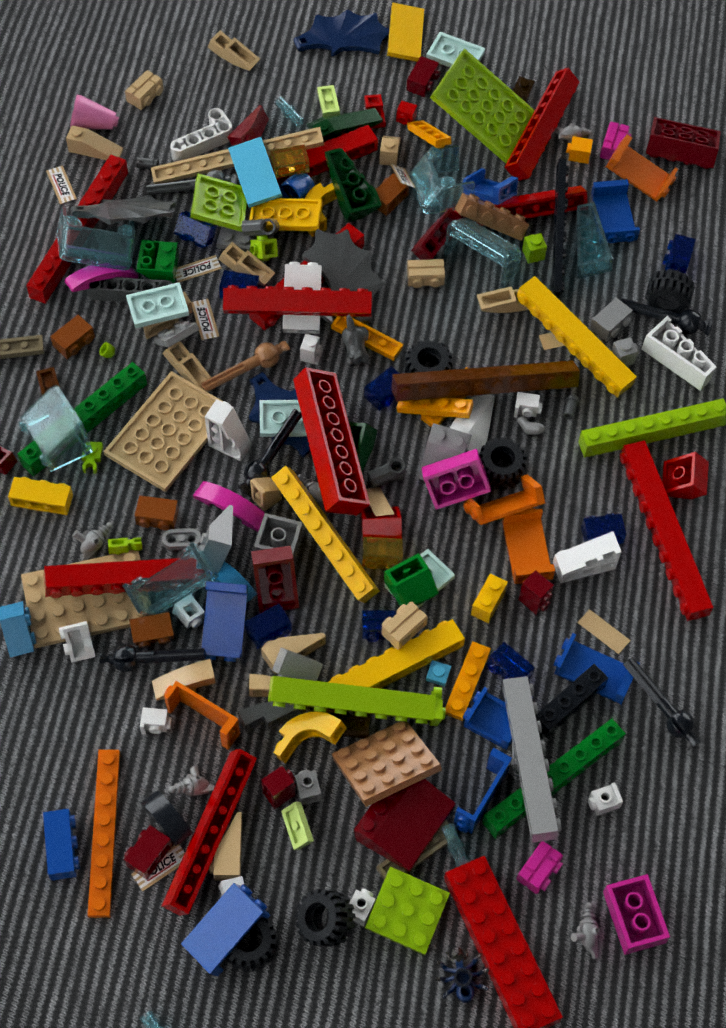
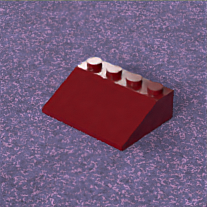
M654 117L646 154L653 158L663 157L672 162L676 160L681 161L686 165H699L704 169L714 168L719 150L721 131Z
M423 779L373 803L354 828L356 841L410 872L454 809L456 803L429 781Z

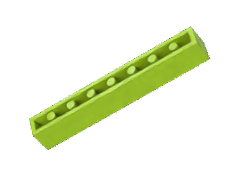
M723 398L581 430L578 443L584 458L621 450L623 445L645 440L647 444L726 426V402Z
M272 676L270 677L268 702H273L274 707L285 708L286 704L294 705L293 709L306 710L307 706L314 707L316 712H326L327 709L335 710L334 714L347 715V711L355 712V716L367 717V714H374L376 719L387 720V716L395 717V721L407 722L408 719H415L417 724H427L428 721L434 720L436 695Z

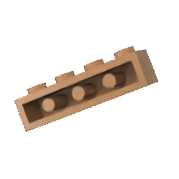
M462 192L455 207L459 215L522 241L529 227L524 216L520 214L513 215L506 208H497L490 201L485 200L483 202L476 195H467Z

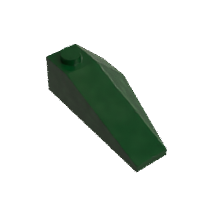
M376 108L321 117L308 123L307 127L309 129L320 127L323 141L326 142L344 133L354 131L359 127L369 125L371 128L382 123L383 119Z
M342 148L324 153L338 204L346 223L362 219L382 207L376 189L366 181L363 173L356 169L353 161Z
M349 422L361 471L363 472L374 448L378 430L367 423Z

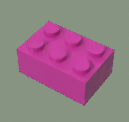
M477 449L422 467L423 479L436 510L491 492L489 480Z
M648 874L606 885L603 895L624 955L666 944L670 935Z

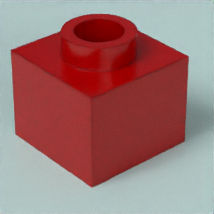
M401 100L396 112V122L407 125V123L415 121L417 105Z

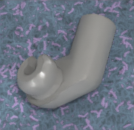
M524 415L517 419L519 425L528 435H539L545 430L543 424L529 422Z

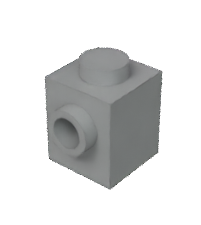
M631 337L614 342L611 352L626 366L635 364L639 350L637 344L633 343Z
M303 770L295 775V784L302 805L321 801V791L316 771Z

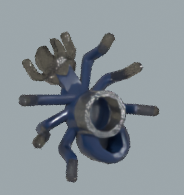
M458 947V954L455 948H453L451 953L452 959H450L449 952H446L448 962L452 963L456 969L445 966L439 960L436 961V964L444 971L454 973V976L447 978L435 977V981H442L444 983L454 980L451 988L442 995L443 999L452 994L455 988H457L456 997L462 1003H469L474 998V988L472 986L476 989L489 991V987L472 981V977H479L483 973H487L489 968L473 973L469 971L482 956L481 953H478L473 961L464 967L463 965L468 959L467 948H465V957L460 947Z

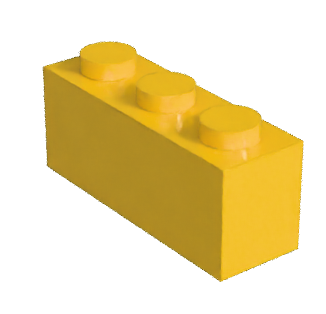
M14 477L8 495L11 506L68 515L73 498L71 486L65 483L55 484L46 480H31L28 477Z

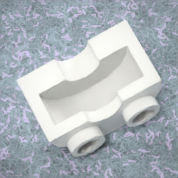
M87 621L59 628L61 639L66 640V643L63 644L65 655H70L71 663L95 657Z

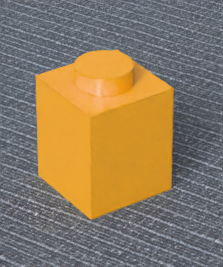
M573 136L572 142L567 145L568 161L588 164L593 139Z

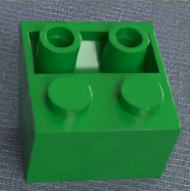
M142 240L137 272L151 280H167L174 284L179 259L178 243Z
M419 553L384 571V582L400 606L403 604L407 605L410 602L418 606L439 595L430 569Z

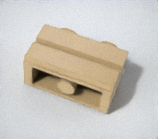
M148 70L145 71L125 90L126 101L140 110L145 106H149L152 100L163 92L162 79Z
M444 259L407 260L408 286L420 288L422 286L439 287L444 285Z
M413 602L401 605L393 618L388 617L382 623V636L390 641L397 650L427 625V615Z

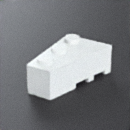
M216 399L205 415L208 446L242 461L252 446V442L234 407L228 402Z
M612 531L570 549L559 551L554 556L553 564L560 583L616 569L621 549Z

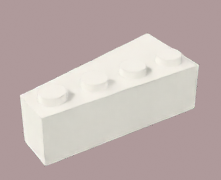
M666 316L646 335L641 350L701 391L711 381L716 366L701 350L698 351L691 339L687 340L683 336L682 330L678 326L675 327L671 323L672 320Z

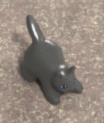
M347 315V328L342 331V341L346 345L347 365H357L361 361L367 364L369 356L365 349V341L369 338L368 330L365 327L355 326L351 315Z

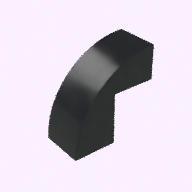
M158 790L141 802L147 814L157 822L163 833L171 839L172 844L175 846L193 834L181 815Z

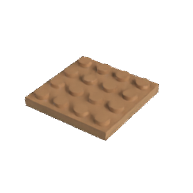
M397 722L332 753L334 762L365 807L442 771L441 764L408 722Z

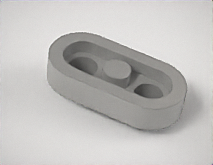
M194 528L170 529L162 535L163 546L168 550L196 549V547L200 546L201 534Z

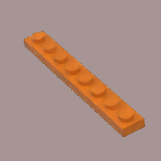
M98 750L88 918H110L120 750Z

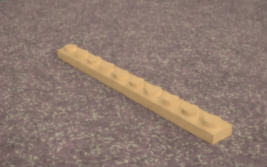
M320 127L263 140L269 158L324 145ZM229 149L151 167L154 184H161L194 177L198 173L207 174L212 170L232 168L234 164Z

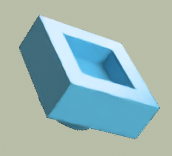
M432 660L426 681L445 687L451 666Z

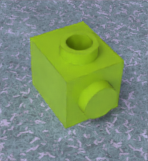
M541 233L524 237L522 251L528 264L545 260L547 245Z

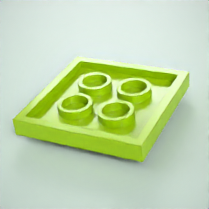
M198 173L195 181L190 218L242 232L241 225L242 221L245 220L247 201L241 185Z
M390 866L365 929L425 955L450 893Z

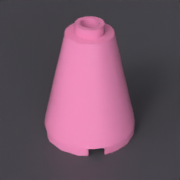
M77 94L70 128L73 125L86 129L113 130V127H117L119 117L116 116V112Z

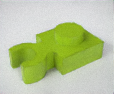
M83 441L81 460L84 461L82 465L84 473L87 472L88 467H93V473H97L96 462H101L102 442Z
M127 537L108 539L109 554L120 555L122 553H129V550H142L141 537L127 540Z
M434 687L431 695H436L434 720L430 721V726H438L445 719L446 708L443 707V700H441L442 688Z

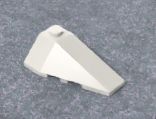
M491 394L473 395L471 399L474 406L470 418L456 417L450 426L451 429L472 435L467 452L477 449L479 453L482 446H486L495 396Z

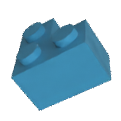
M23 601L1 606L0 624L9 656L14 657L34 652L33 644H37L34 632L30 633L29 626L32 625L29 607H24Z

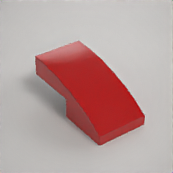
M381 94L365 95V109L376 108L383 119L382 123L371 128L386 127Z

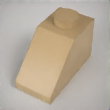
M382 137L380 165L391 166V163L397 166L401 137Z
M270 477L253 478L250 480L252 500L262 511L265 512L282 499L281 491Z

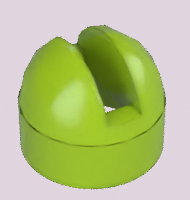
M105 342L102 344L99 354L105 358H112L115 355V347Z

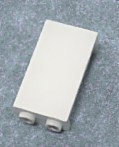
M299 262L285 264L284 287H294V290L311 287L313 290H320L322 265H318L315 262H309L307 265H300ZM283 315V333L320 334V316Z

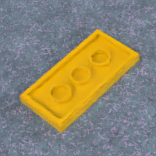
M392 3L387 56L415 62L419 60L422 47L423 8Z
M277 198L251 207L249 220L274 218L279 222V231H316L320 227L323 199ZM270 221L266 224L267 230L273 229V224Z

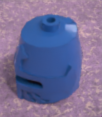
M296 173L279 185L282 197L279 198H290L285 192L286 189L292 198L305 199L315 183L308 174Z

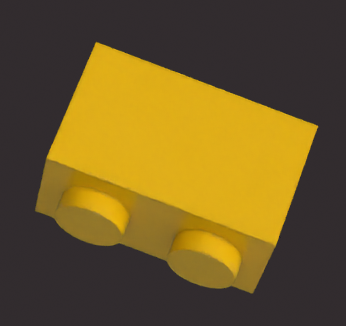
M490 573L472 605L471 615L489 624L506 593L508 581Z

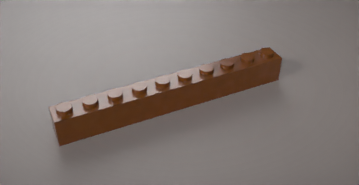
M571 360L392 374V393L398 402L578 387L580 370L574 361Z

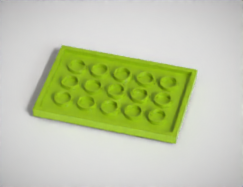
M465 48L458 55L430 96L436 104L505 163H507L535 111Z

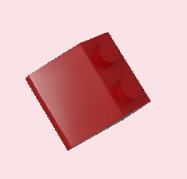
M697 452L664 461L662 483L668 497L691 500L707 495L709 462Z
M399 506L391 507L394 512L393 515L375 516L372 508H365L361 512L363 542L368 544H376L378 541L396 543L398 540H402V517Z

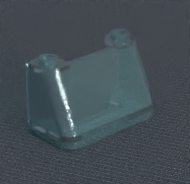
M58 385L50 387L20 416L21 421L18 424L22 432L26 431L27 434H31L42 455H39L43 466L47 465L51 472L93 453L82 421Z

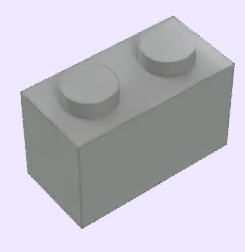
M615 298L592 319L590 329L607 342L611 337L615 338L623 326L627 327L630 324L633 310L618 298Z
M281 647L272 671L278 673L277 676L317 681L323 664Z

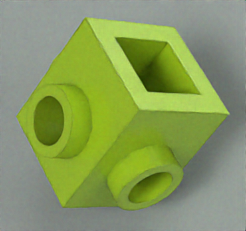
M258 235L257 239L250 240V252L259 258L260 261H269V258L278 257L277 239L268 238V235Z

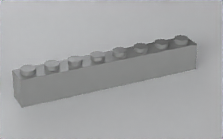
M528 676L503 679L502 689L531 842L555 840L558 838V831H561L560 818L555 816L557 802L556 798L551 796L553 782L552 778L547 776L549 762L543 756V752H546L544 739L540 740L539 733H542L540 720L536 721L535 715L538 714L537 703L532 701V696H534L533 684H529Z

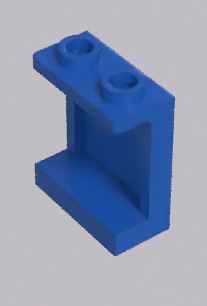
M483 168L466 176L462 182L463 193L476 195L480 198L479 200H487L496 205L517 195V177L512 176L499 183L486 179V170Z
M484 687L481 692L477 691L474 696L473 707H468L463 715V719H465L464 727L508 750L512 743L505 702L489 694L488 688Z

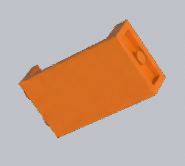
M626 134L618 144L606 168L622 179H628V183L656 202L661 197L665 198L670 191L669 185L671 186L677 178L675 174L678 169L675 167L668 174L628 146L632 137Z
M526 474L520 476L523 491L481 505L470 498L465 500L463 507L466 514H469L473 520L483 525L545 504L542 485Z
M530 508L504 517L502 520L514 584L523 583L535 570L547 580H553L555 568L554 564H550L541 521L542 509Z
M175 681L173 685L168 686L164 699L168 713L171 714L181 701L222 727L220 730L221 744L226 749H230L240 735L237 717L178 681Z

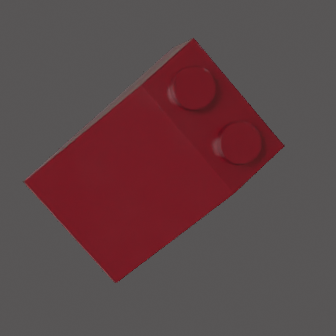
M291 546L251 551L260 614L299 608Z

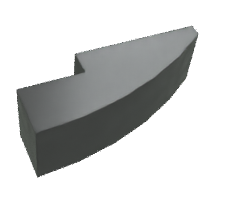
M265 702L238 711V717L245 732L263 724L270 730L305 713V710L293 709L294 705L286 704L285 708L274 707L273 702Z

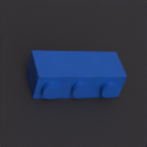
M69 809L43 812L47 869L50 880L77 877L76 870L80 869L79 857H75V849L78 848L77 836H73V828H76L75 815H71Z

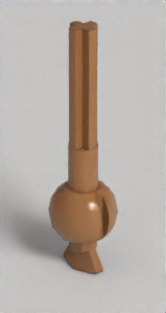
M281 341L275 346L268 342L261 343L255 349L254 356L201 382V387L208 392L259 365L264 368L273 367L279 361V354L290 350V347L286 341Z

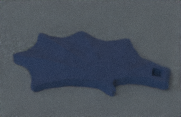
M346 10L334 17L315 15L311 29L295 37L293 41L299 52L320 48L332 51L331 56L333 57L344 51H364L379 55L381 53L380 46L382 41L389 37V28L379 23L377 13L360 16L350 10Z
M263 372L249 379L256 397L254 407L249 415V420L260 424L259 400H298L295 389L288 391L277 387ZM307 436L288 437L284 442L285 445H290L297 450L303 458L311 451Z

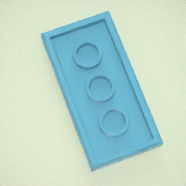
M261 137L228 148L249 208L282 197Z

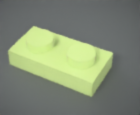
M334 85L317 87L323 117L340 114Z
M294 802L281 811L294 850H300L314 841L301 802Z

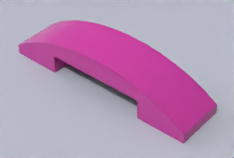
M103 262L74 272L65 278V283L72 292L89 289L91 282L115 277L138 279L139 275L131 265L121 262Z
M202 482L194 493L193 498L208 506L213 504L222 510L232 505L233 516L241 519L242 524L259 532L265 514L264 511L229 489L210 482Z

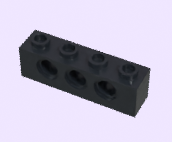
M595 664L589 667L535 715L536 721L540 720L542 733L546 737H549L606 686L608 677Z

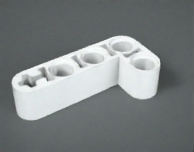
M213 108L209 111L208 126L171 142V156L174 162L196 157L230 142L227 136L232 132V124L221 109Z

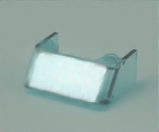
M459 145L429 149L411 170L409 175L416 187L412 188L423 213L445 212L448 208L455 210L462 192L467 195H475L474 181L456 184L455 180L449 176L442 178L438 176V173L459 170Z
M62 205L57 225L59 257L68 262L128 270L131 268L136 233L134 221L129 220L128 225L119 226L117 232L83 227L81 221L76 216H67L66 206Z
M466 217L453 220L447 226L445 256H448L461 241L503 266L501 289L505 288L518 273L522 254L517 245L510 243Z
M190 543L188 547L183 549L182 558L150 578H142L140 576L131 582L132 585L127 583L122 585L139 614L145 616L160 614L183 598L206 586V581L212 582L219 577L217 571L197 544Z

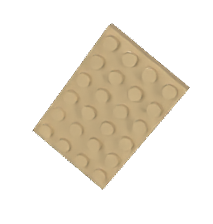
M171 371L103 451L104 455L162 491L167 492L208 441L205 415L216 399L222 400Z
M130 550L129 553L112 554L71 564L140 560L139 551ZM44 570L21 574L26 605L29 607L31 614V632H34L37 644H34L35 648L66 642L65 639L60 637V627L87 621L90 634L93 636L130 627L129 619L153 615L147 591L140 593L131 591L120 594L103 593L101 595L84 594L78 597L69 595L52 598L45 597Z

